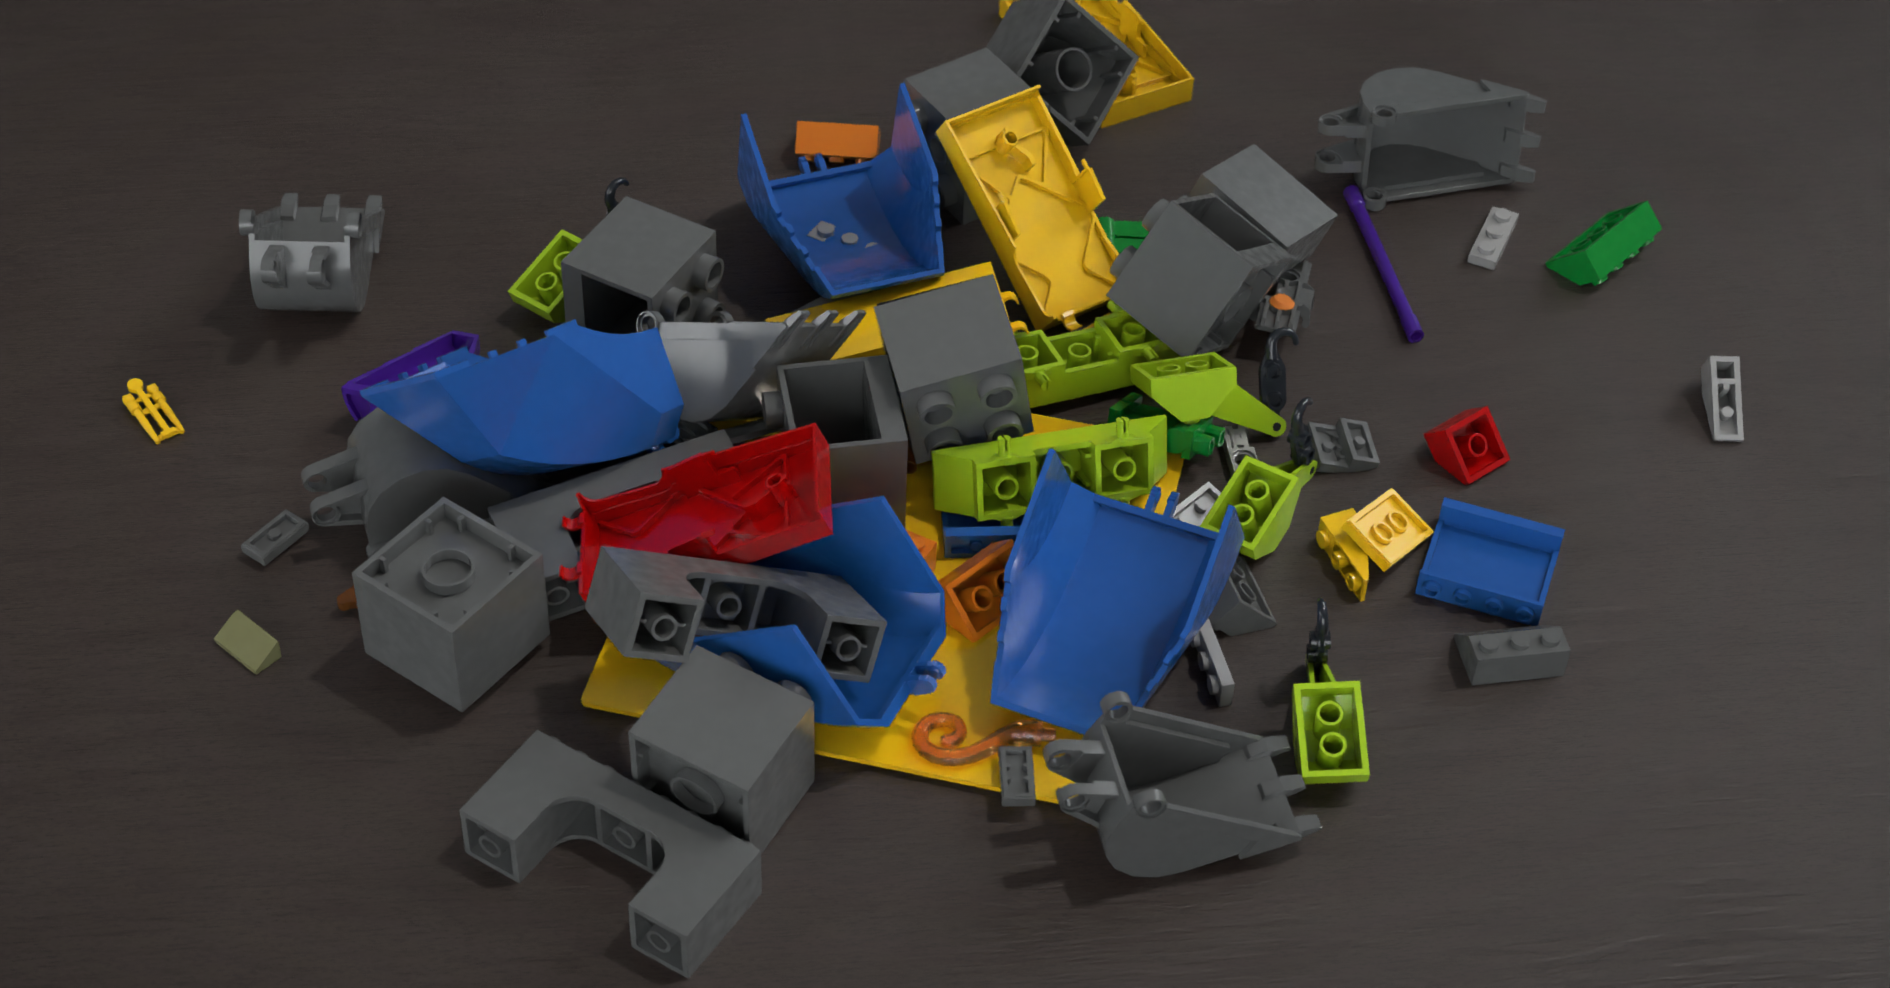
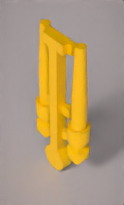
M133 378L127 382L130 393L122 396V401L131 415L137 418L156 444H160L161 441L179 433H185L183 426L166 402V397L159 391V387L155 383L147 386L148 394H145L141 379ZM131 393L137 394L138 398L135 399ZM140 402H142L145 405V409L141 408V406L139 405ZM162 409L175 427L169 428L157 410ZM145 415H152L162 429L160 435L157 436Z

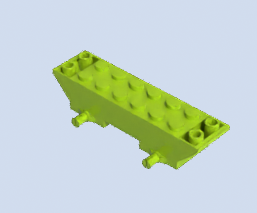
M1112 300L1107 303V308L1112 313L1096 317L1094 327L1051 337H1047L1042 329L1031 331L1029 334L1018 331L1014 333L1023 361L1030 408L1132 386L1134 384L1131 382V364L1181 356Z
M1163 414L1131 420L1128 417H1118L1116 422L1015 438H1011L1009 435H1003V437L1000 435L996 441L932 450L934 509L972 516L978 522L994 519L1000 521L1001 526H1013V519L1026 513L1049 448L1056 450L1073 483L1095 494L1130 505V500L1140 495L1150 494L1154 484L1167 473V416Z

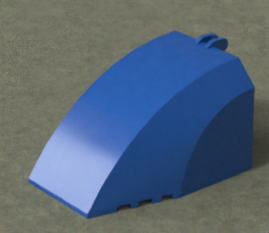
M905 83L899 84L891 147L871 161L827 169L821 153L815 154L816 172L810 171L805 156L798 157L801 175L771 181L768 179L747 114H741L737 178L744 197L755 218L815 292L824 298L834 299L944 276L938 172ZM821 221L835 226L834 235L827 238L824 242L807 236ZM845 233H854L858 236V242L853 245H845L841 242V237ZM871 242H876V243H878V244H875V245H872V246H870V247L865 248V246H866L868 243H871Z
M1049 448L1004 570L1003 581L1005 584L1003 597L1001 598L1000 630H998L997 634L998 648L996 661L994 662L990 703L1085 735L1086 731L1102 715L1100 701L1111 692L1123 691L1129 695L1132 705L1144 708L1212 613L1229 579L1245 538L1235 506L1228 505L1219 533L1173 518L1180 493L1171 492L1164 513L1161 515L1154 512L1161 497V487L1153 486L1146 506L1142 509L1095 494L1073 483L1056 450ZM1123 705L1115 706L1110 710L1118 709Z
M879 496L832 504V535L748 563L749 565L841 576L887 621L869 683L832 679L796 624L694 637L691 651L698 645L716 655H720L722 652H732L742 657L751 666L754 673L774 683H778L780 680H790L797 683L808 692L812 701H814V723L856 728L889 727L909 694L924 695L933 693L937 688V679H942L947 670L940 661H931L946 637L944 589L886 498ZM655 660L675 672L682 664L679 662Z

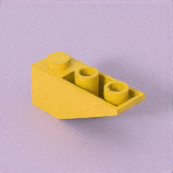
M1354 508L1320 517L1318 531L1316 532V541L1319 547L1326 551L1333 567L1339 570L1345 579L1348 589L1355 593L1360 602L1365 601L1369 581L1368 555L1341 528L1348 519L1356 514Z

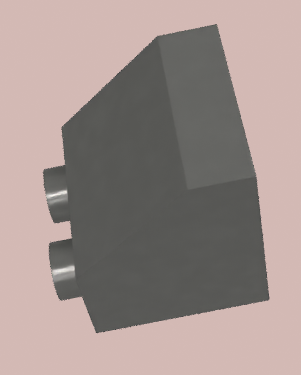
M1074 0L1013 1L986 46L1031 88L1037 85L1041 86L1038 92L1050 104V115L1065 144L1071 147L1090 145L1139 59V56Z

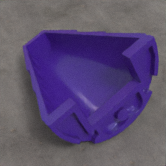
M454 330L348 381L341 387V391L350 414L355 421H358L377 408V406L361 396L360 390L387 379L389 383L398 381V374L406 371L408 376L414 375L419 372L417 366L424 363L427 364L428 368L438 364L437 357L466 346L470 353L479 355V335Z

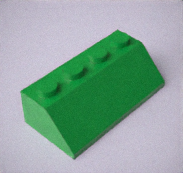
M1648 200L1616 209L1604 214L1547 260L1545 264L1549 269L1579 286L1592 283L1595 286L1606 281L1608 273L1623 267L1624 260L1636 256L1639 253L1638 249L1653 242L1655 240L1653 236L1662 230V227Z

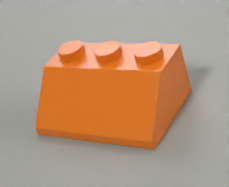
M797 121L796 156H805L808 162H814L815 154L819 153L822 154L823 158H828L829 163L844 164L845 159L855 160V164L871 161L879 154L881 131L879 126Z
M1013 539L991 543L939 580L940 585L944 589L945 622L971 642H976L1000 624L1001 598L1003 597L1005 584L1003 581L1004 570L1014 545Z

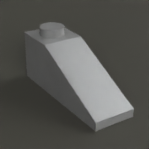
M1709 356L1701 366V384L1713 441L1743 442L1739 356Z

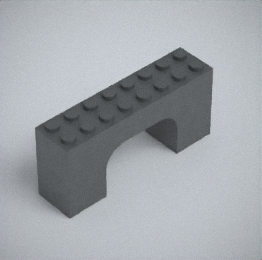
M721 429L488 507L490 522L493 526L543 554L549 621L584 610L586 604L579 594V578L567 581L559 577L560 565L565 568H573L577 565V562H580L581 529L568 531L562 527L563 516L575 519L582 513L576 493L580 492L584 497L595 500L658 482L661 478V468L674 465L700 452L702 454L711 450L718 452L734 446L725 429Z
M601 546L585 604L587 612L624 657L688 663L695 635L708 636L796 624L832 679L866 683L870 682L887 625V621L841 576Z
M536 730L459 810L465 853L518 883L522 882L551 849L560 843L574 839L593 841L652 873L654 876L628 904L631 947L688 979L762 893L761 850L753 843L733 836L725 828L718 825L715 826L700 818L694 811L683 809L672 803L666 796L657 795L646 789L640 782L620 775L612 767L596 762L584 752L576 751L563 744L555 736H548L539 730Z

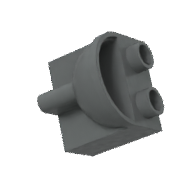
M1255 144L1202 173L1188 197L1215 193L1290 253L1293 258L1281 275L1313 254L1338 214Z

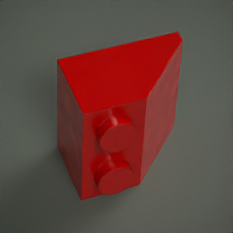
M1488 406L1464 410L1423 434L1435 462L1464 485L1471 484L1511 460Z

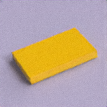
M1392 488L1341 526L1383 572L1391 568L1434 533L1428 524Z

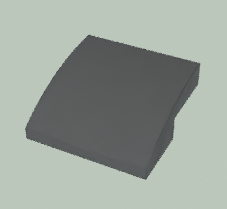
M1340 417L1336 426L1315 422L1307 423L1309 431L1312 433V448L1315 449L1313 460L1317 461V472L1348 473L1378 468L1380 461L1367 422Z
M761 418L726 428L725 431L735 447L762 439L763 437L775 435L779 432V429L766 430L764 420Z

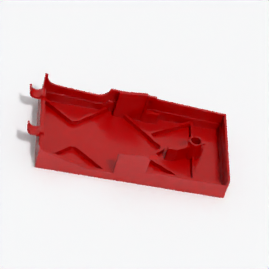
M812 423L715 452L711 450L703 454L700 452L674 465L661 468V478L658 482L595 500L588 499L578 492L576 497L582 513L575 519L563 516L562 527L568 531L581 529L580 562H577V565L573 568H565L560 565L559 577L567 581L579 578V594L586 603L601 546L748 564L832 535L830 446L817 424Z

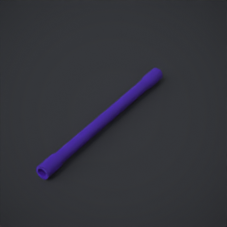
M1350 185L1343 191L1345 200L1359 225L1400 317V323L1408 341L1411 343L1419 342L1424 337L1421 325L1404 294L1367 212L1359 188L1355 185Z

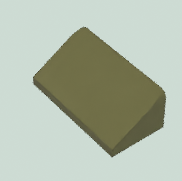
M236 610L214 638V641L255 675L282 657L279 642L240 610Z

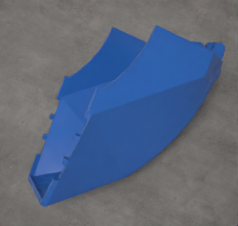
M576 319L545 330V338L527 344L525 338L516 341L518 348L498 355L495 349L487 352L489 358L470 353L466 346L437 357L438 364L428 368L426 363L417 366L419 372L414 375L408 376L406 371L398 374V381L389 383L387 379L360 390L361 396L462 463L481 470L509 475L542 474L608 460L611 461L626 456L631 457L643 453L645 450L647 453L658 451L664 448V444H669L679 439L678 423L684 406L657 327L637 333L610 334L579 326Z

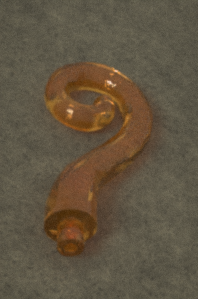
M935 712L922 717L915 724L911 740L914 749L925 760L942 766H963L998 753V746L1042 747L1043 741L1052 742L1056 740L1057 729L1044 728L1043 721L1020 720L997 729L969 746L954 748L961 745L967 737L965 722L961 717L953 713ZM939 727H948L952 732L941 736L940 744L942 747L933 744L929 740V734L932 730Z

